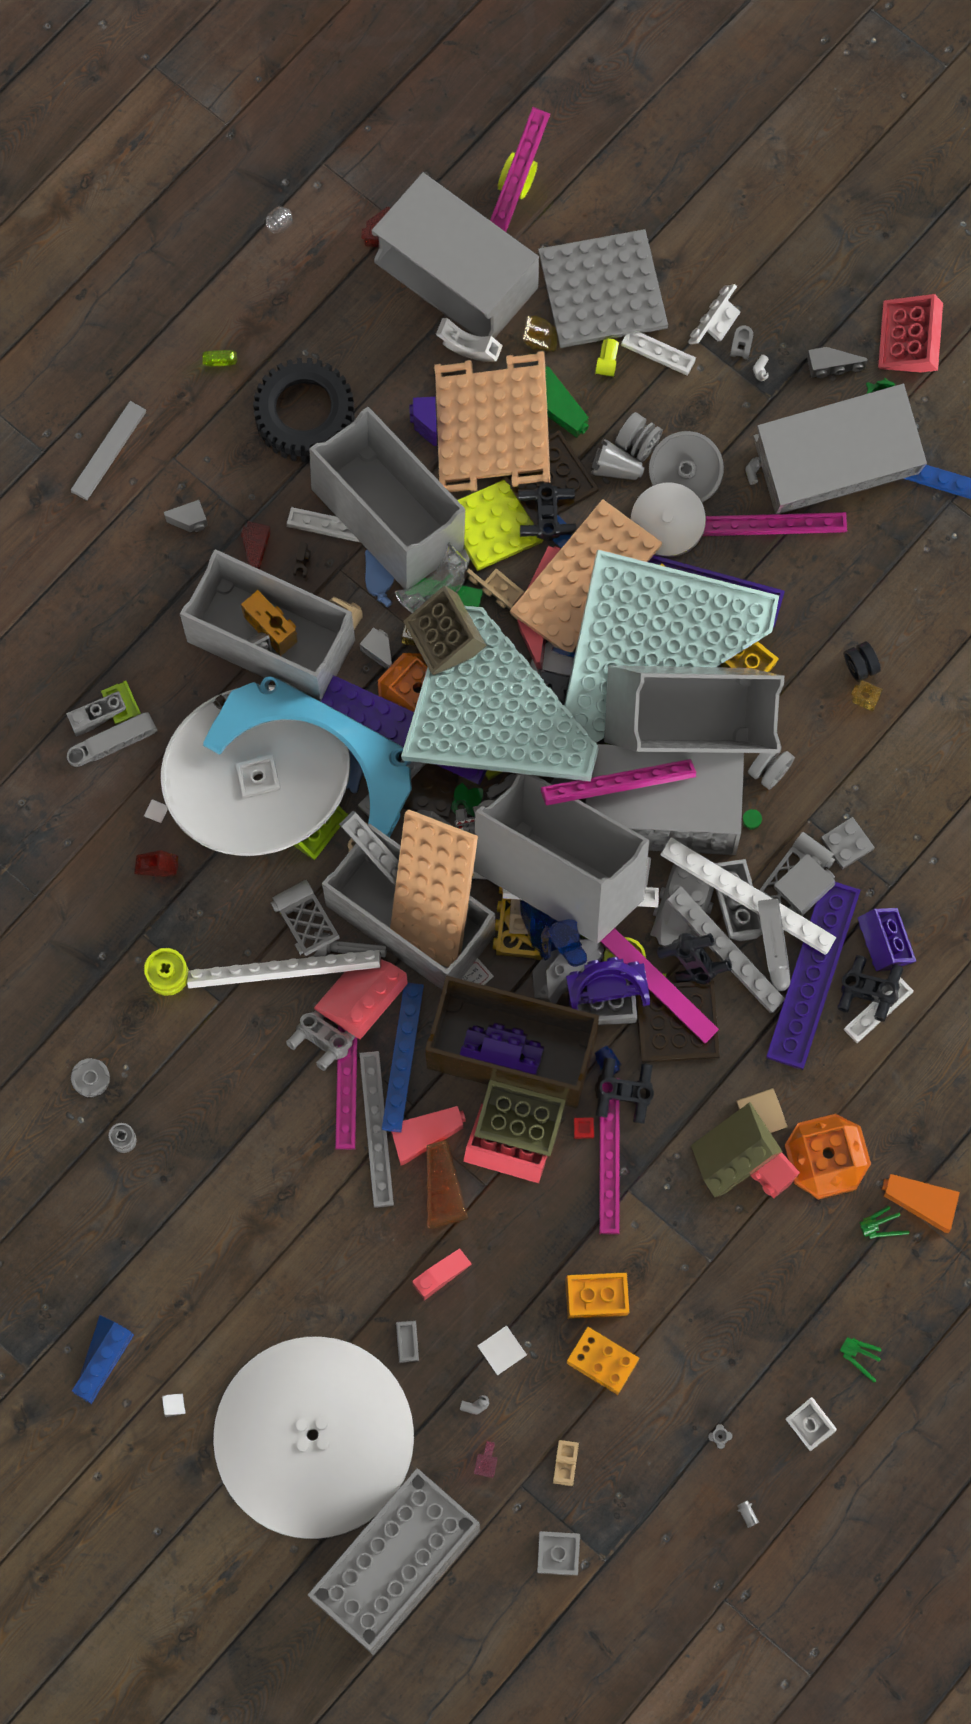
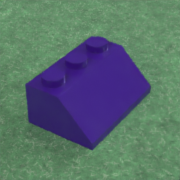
M898 908L873 909L858 917L859 926L863 932L866 947L870 952L872 964L876 971H889L893 964L905 966L916 962Z

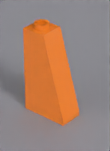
M890 1174L888 1179H884L882 1190L885 1191L884 1197L945 1233L950 1232L960 1192Z

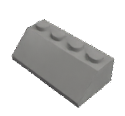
M746 859L715 863L753 887ZM716 889L729 938L745 941L760 937L762 935L760 916Z

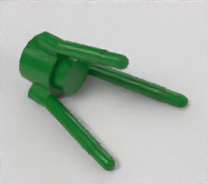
M890 1206L879 1210L860 1222L864 1237L869 1236L870 1239L907 1235L910 1232L892 1231L876 1233L879 1230V1224L901 1215L896 1213L876 1221L875 1218L888 1211Z
M847 1337L840 1350L845 1353L843 1357L856 1366L872 1382H876V1379L851 1356L856 1357L859 1352L880 1361V1357L860 1347L879 1352L882 1349L858 1341L855 1338L850 1339Z

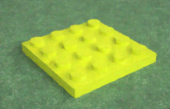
M505 480L457 500L465 508L464 549L477 571L543 542V539H539L537 536L520 537V525L534 524Z

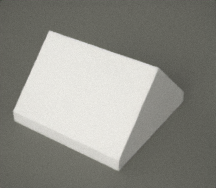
M812 1397L786 1418L787 1422L810 1451L837 1430Z

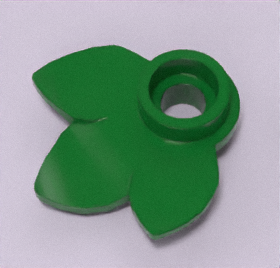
M463 783L455 788V800L452 803L453 813L456 815V810H459L458 806L463 805L466 808L467 814L475 817L473 807L478 806L482 801L483 789L473 788L467 790Z

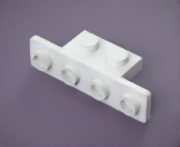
M735 284L725 285L720 290L719 297L711 303L708 313L700 319L698 328L691 332V338L688 341L690 345L699 343L706 332L717 341L723 339L740 314V311L728 301L737 287Z

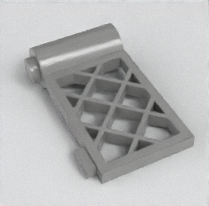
M802 832L759 891L769 896L764 891L768 886L775 885L778 882L777 873L780 870L788 869L789 871L795 866H789L788 859L792 853L798 856L800 860L807 853L811 857L815 856L821 862L820 866L823 869L826 867L829 869L835 861L833 858L834 854ZM779 893L778 895L769 896L772 899L778 898L779 903H781L780 897L782 896ZM792 906L789 907L795 913L797 912Z
M307 880L272 897L273 901L270 903L275 913L280 912L298 942L295 944V947L300 955L304 953L307 956L340 938ZM314 901L315 907L313 911L305 909L308 903ZM293 911L299 912L296 920L288 918L287 914ZM303 913L311 915L309 922L300 921ZM315 916L324 918L322 924L313 923ZM298 925L307 926L304 934L296 932ZM311 927L319 929L317 936L308 935ZM323 930L333 933V935L327 938L321 937ZM306 939L315 940L314 945L308 948L304 946Z

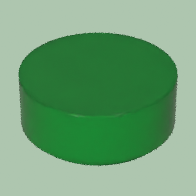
M750 809L744 813L742 821L746 828L753 830L761 825L762 816L757 810Z

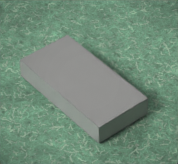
M416 1321L396 1322L399 1363L419 1361Z

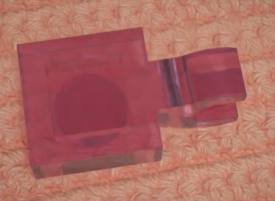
M487 1441L484 1455L478 1454L474 1474L494 1478L498 1458L492 1457L495 1446L494 1442Z

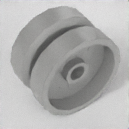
M788 751L781 754L760 753L748 770V774L754 779L762 777L761 784L770 790L786 774L795 757Z

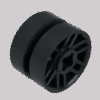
M867 641L856 645V648L852 647L844 651L846 665L857 682L867 679L868 675L873 676L881 672L877 655Z

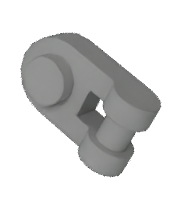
M742 325L736 329L730 353L731 357L740 356L748 360L753 339V331L750 327ZM738 344L744 345L745 349H738Z

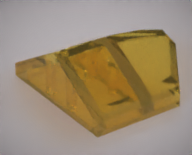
M527 316L522 340L532 350L555 352L558 339L556 328L546 319L538 316Z

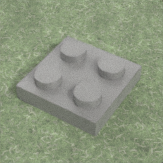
M853 817L821 837L822 842L834 854L833 857L842 870L875 848Z
M540 1532L537 1573L578 1576L580 1534Z

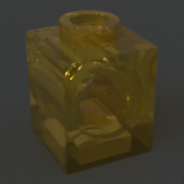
M862 680L859 686L855 685L851 694L854 696L853 703L874 711L883 689ZM867 692L871 697L864 698L861 693Z

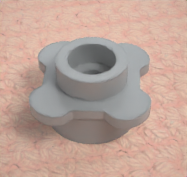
M719 1424L716 1426V1430L708 1435L710 1441H714L719 1449L725 1447V1443L732 1439V1433Z

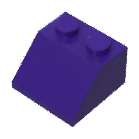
M435 397L413 398V404L409 405L410 423H414V430L429 443L437 446Z

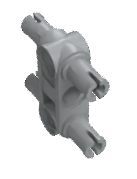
M315 1010L314 1012L302 1015L300 1023L296 1027V1032L286 1041V1044L292 1050H295L304 1039H308L317 1045L325 1053L316 1062V1065L325 1071L334 1060L347 1056L348 1049L352 1046V1040L355 1036L348 1031L341 1033L323 1020L325 1016Z

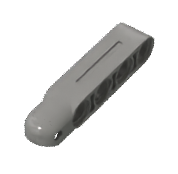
M148 712L142 713L71 747L67 752V760L74 767L99 760L154 734L157 728Z
M778 898L758 901V909L771 984L776 990L784 991L789 988L791 975Z

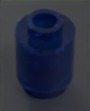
M604 1046L595 1052V1059L601 1069L603 1068L604 1058L616 1059L614 1074L620 1071L619 1067L622 1064L612 1049Z

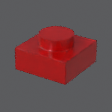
M594 1117L574 1118V1139L594 1138Z

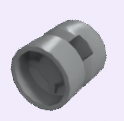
M117 1123L112 1126L108 1136L114 1149L121 1153L133 1150L136 1146L137 1138L131 1126L126 1123Z

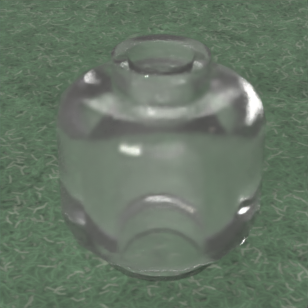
M281 206L274 208L266 216V226L273 233L281 234L293 223L291 211Z

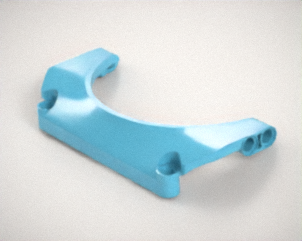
M276 677L264 678L260 686L252 682L231 691L204 740V747L220 755L239 735L255 726L271 721L299 720L315 724L340 739L357 759L363 770L369 790L370 816L368 824L370 823L390 838L401 816L400 811L412 790L411 768L407 766L411 761L400 762L399 754L404 749L403 746ZM273 680L276 686L271 691L268 685Z

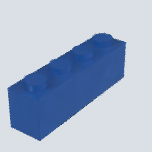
M102 1315L99 1316L79 1380L72 1390L75 1395L90 1404L93 1403L133 1338V1333Z

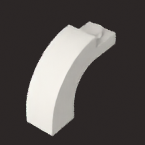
M442 318L436 333L444 341L443 345L462 356L483 362H496L503 346L492 336H475L461 330L448 318Z

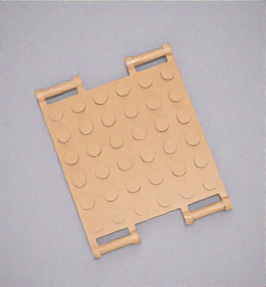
M539 351L537 354L514 357L513 355H507L508 369L473 373L471 360H467L465 363L450 365L435 364L439 482L450 493L468 490L476 492L478 489L477 479L512 475L513 487H519L520 484L537 482L550 483L544 351ZM538 361V365L514 368V364ZM466 370V374L442 377V373ZM543 471V474L519 477V474ZM470 480V483L446 485L448 482Z

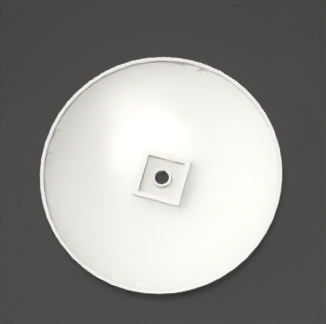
M268 685L271 691L274 690L275 685ZM233 690L224 692L220 695L227 699L229 694ZM219 695L200 705L176 729L166 748L161 767V787L165 803L175 822L188 836L201 845L218 852L240 856H255L274 853L296 845L308 838L327 822L340 804L349 781V748L329 731L305 721L276 720L260 724L245 731L235 738L219 755L203 746L213 722L221 711L213 704ZM257 774L263 775L261 780L253 779Z
M303 1337L284 1341L264 1350L251 1359L236 1374L226 1389L219 1404L214 1425V1453L218 1471L225 1487L235 1502L247 1515L268 1529L283 1535L304 1539L338 1536L355 1530L372 1520L404 1482L409 1470L414 1445V1428L409 1404L401 1386L389 1369L362 1348L346 1341L327 1337ZM312 1429L318 1431L319 1434L318 1438L314 1441L307 1438V1433Z

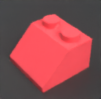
M780 1153L754 1172L751 1177L756 1181L758 1180L767 1195L775 1198L792 1184L800 1172L783 1153Z

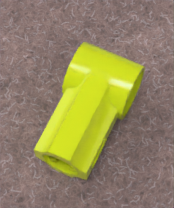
M609 338L603 340L600 358L598 357L596 374L614 377L619 342Z

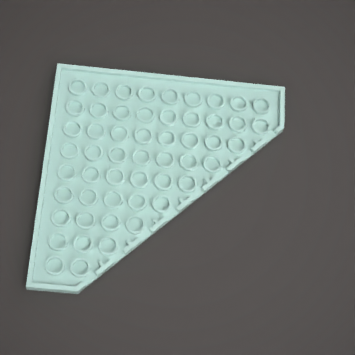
M597 550L564 704L565 707L573 715L576 722L580 723L591 740L597 743L605 736L608 665L717 667L772 632L779 596Z
M465 606L487 646L473 658L436 675L431 674L429 668H427L401 755L402 760L591 781L599 750L598 745L594 740H591L580 723L576 722L565 705L561 704L555 693L546 686L540 675L531 668L525 657L516 650L515 645L501 632L500 627L495 621L491 620L483 607Z

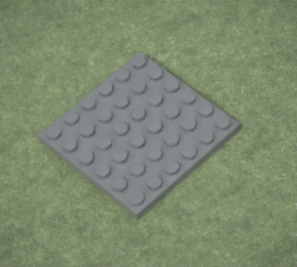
M645 229L538 249L560 348L606 340L608 338L623 337L626 334L633 335L636 332L645 333L668 328Z

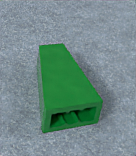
M547 366L545 368L547 416L577 438L580 434H584L587 431L589 417Z

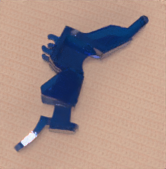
M520 900L521 917L528 931L531 945L539 951L541 958L544 957L545 961L551 957V952L558 949L570 966L577 967L587 962V954L581 947L582 944L579 941L578 926L575 920L565 919L557 921L527 902Z

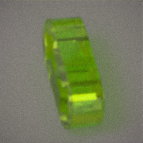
M232 350L206 351L202 354V363L205 366L234 365L237 363V352Z

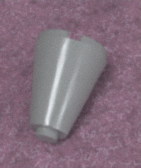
M606 439L601 441L603 447L602 449L598 448L592 464L594 470L591 471V474L637 480L638 477H642L644 467H642L641 461Z

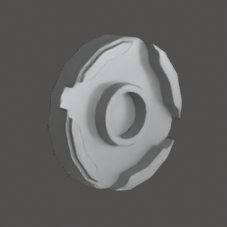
M92 1058L81 1060L72 1070L71 1082L73 1088L82 1096L96 1097L101 1095L110 1083L108 1068L100 1060Z

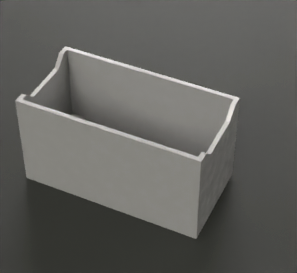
M424 172L372 229V235L379 237L380 247L374 258V263L472 335L481 337L492 336L495 339L538 289L539 256Z
M904 384L757 425L758 435H753L775 514H781L919 474L927 464Z
M369 407L362 410L353 423L325 443H316L309 448L312 491L406 591L464 549L465 508Z
M216 549L210 557L207 570L194 594L180 613L188 643L264 678L270 676L279 678L319 701L322 700L333 675L337 676L355 642L351 611ZM257 590L274 607L278 606L284 613L283 617L286 620L290 619L296 625L298 642L282 656L273 648L272 652L246 641L258 634V632L243 617L241 604Z
M608 665L604 742L636 752L780 753L781 743L777 734L779 694L784 686V675L752 668Z
M597 744L599 750L592 777L691 759L696 777L586 798L585 804L648 839V851H663L668 840L673 838L696 853L736 855L741 836L744 753L636 752L615 745Z
M518 774L513 785L488 808L481 806L475 812V835L478 836L474 872L598 944L644 900L649 840L580 800L546 806L541 794V787L552 784L536 775Z
M369 823L368 827L399 861L401 846ZM357 844L354 845L336 870L327 876L322 883L326 906L379 945L387 946V951L441 990L443 989L446 975L462 979L495 936V913L469 896L462 952L449 967L438 964L390 929L395 887Z
M417 1468L311 1590L308 1596L374 1655L479 1533L480 1524Z

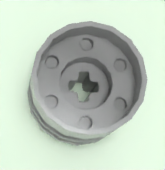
M635 412L621 428L615 445L624 451H628L633 446L631 456H637V459L643 462L658 445L663 429L658 426L655 428V424L652 422L645 427L647 419Z

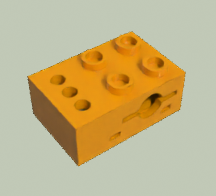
M259 590L241 604L243 617L258 633L262 632L270 637L271 647L280 656L298 642L296 625L290 619L286 620L283 617L284 613L278 606L274 607Z
M627 1273L567 1275L565 1285L568 1319L627 1316L629 1314Z
M587 1327L568 1358L567 1364L618 1395L638 1363L639 1357Z

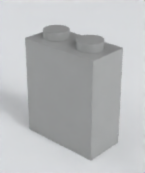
M808 853L774 885L775 890L801 916L835 885L833 873L828 869L824 870L820 866L821 862L815 856L811 857Z

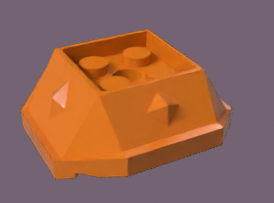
M403 653L378 679L379 696L415 712L420 693L414 692V689L417 687L422 688L428 668L422 655L419 653Z
M837 1114L798 1123L784 1145L787 1159L800 1172L795 1178L794 1184L810 1193L816 1199L855 1191L871 1165L861 1126ZM830 1150L833 1153V1157L830 1159L825 1158L823 1151Z

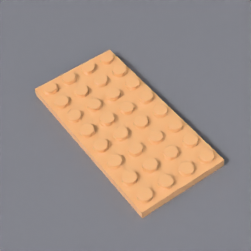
M602 499L511 608L510 613L570 657L577 647L596 551L602 550L648 562L662 546V542Z
M407 810L404 816L390 929L438 964L449 967L462 952L478 836L412 810Z

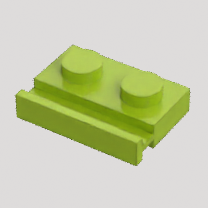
M126 680L121 684H116L101 691L103 698L119 691L126 706L125 710L112 717L115 725L141 714Z

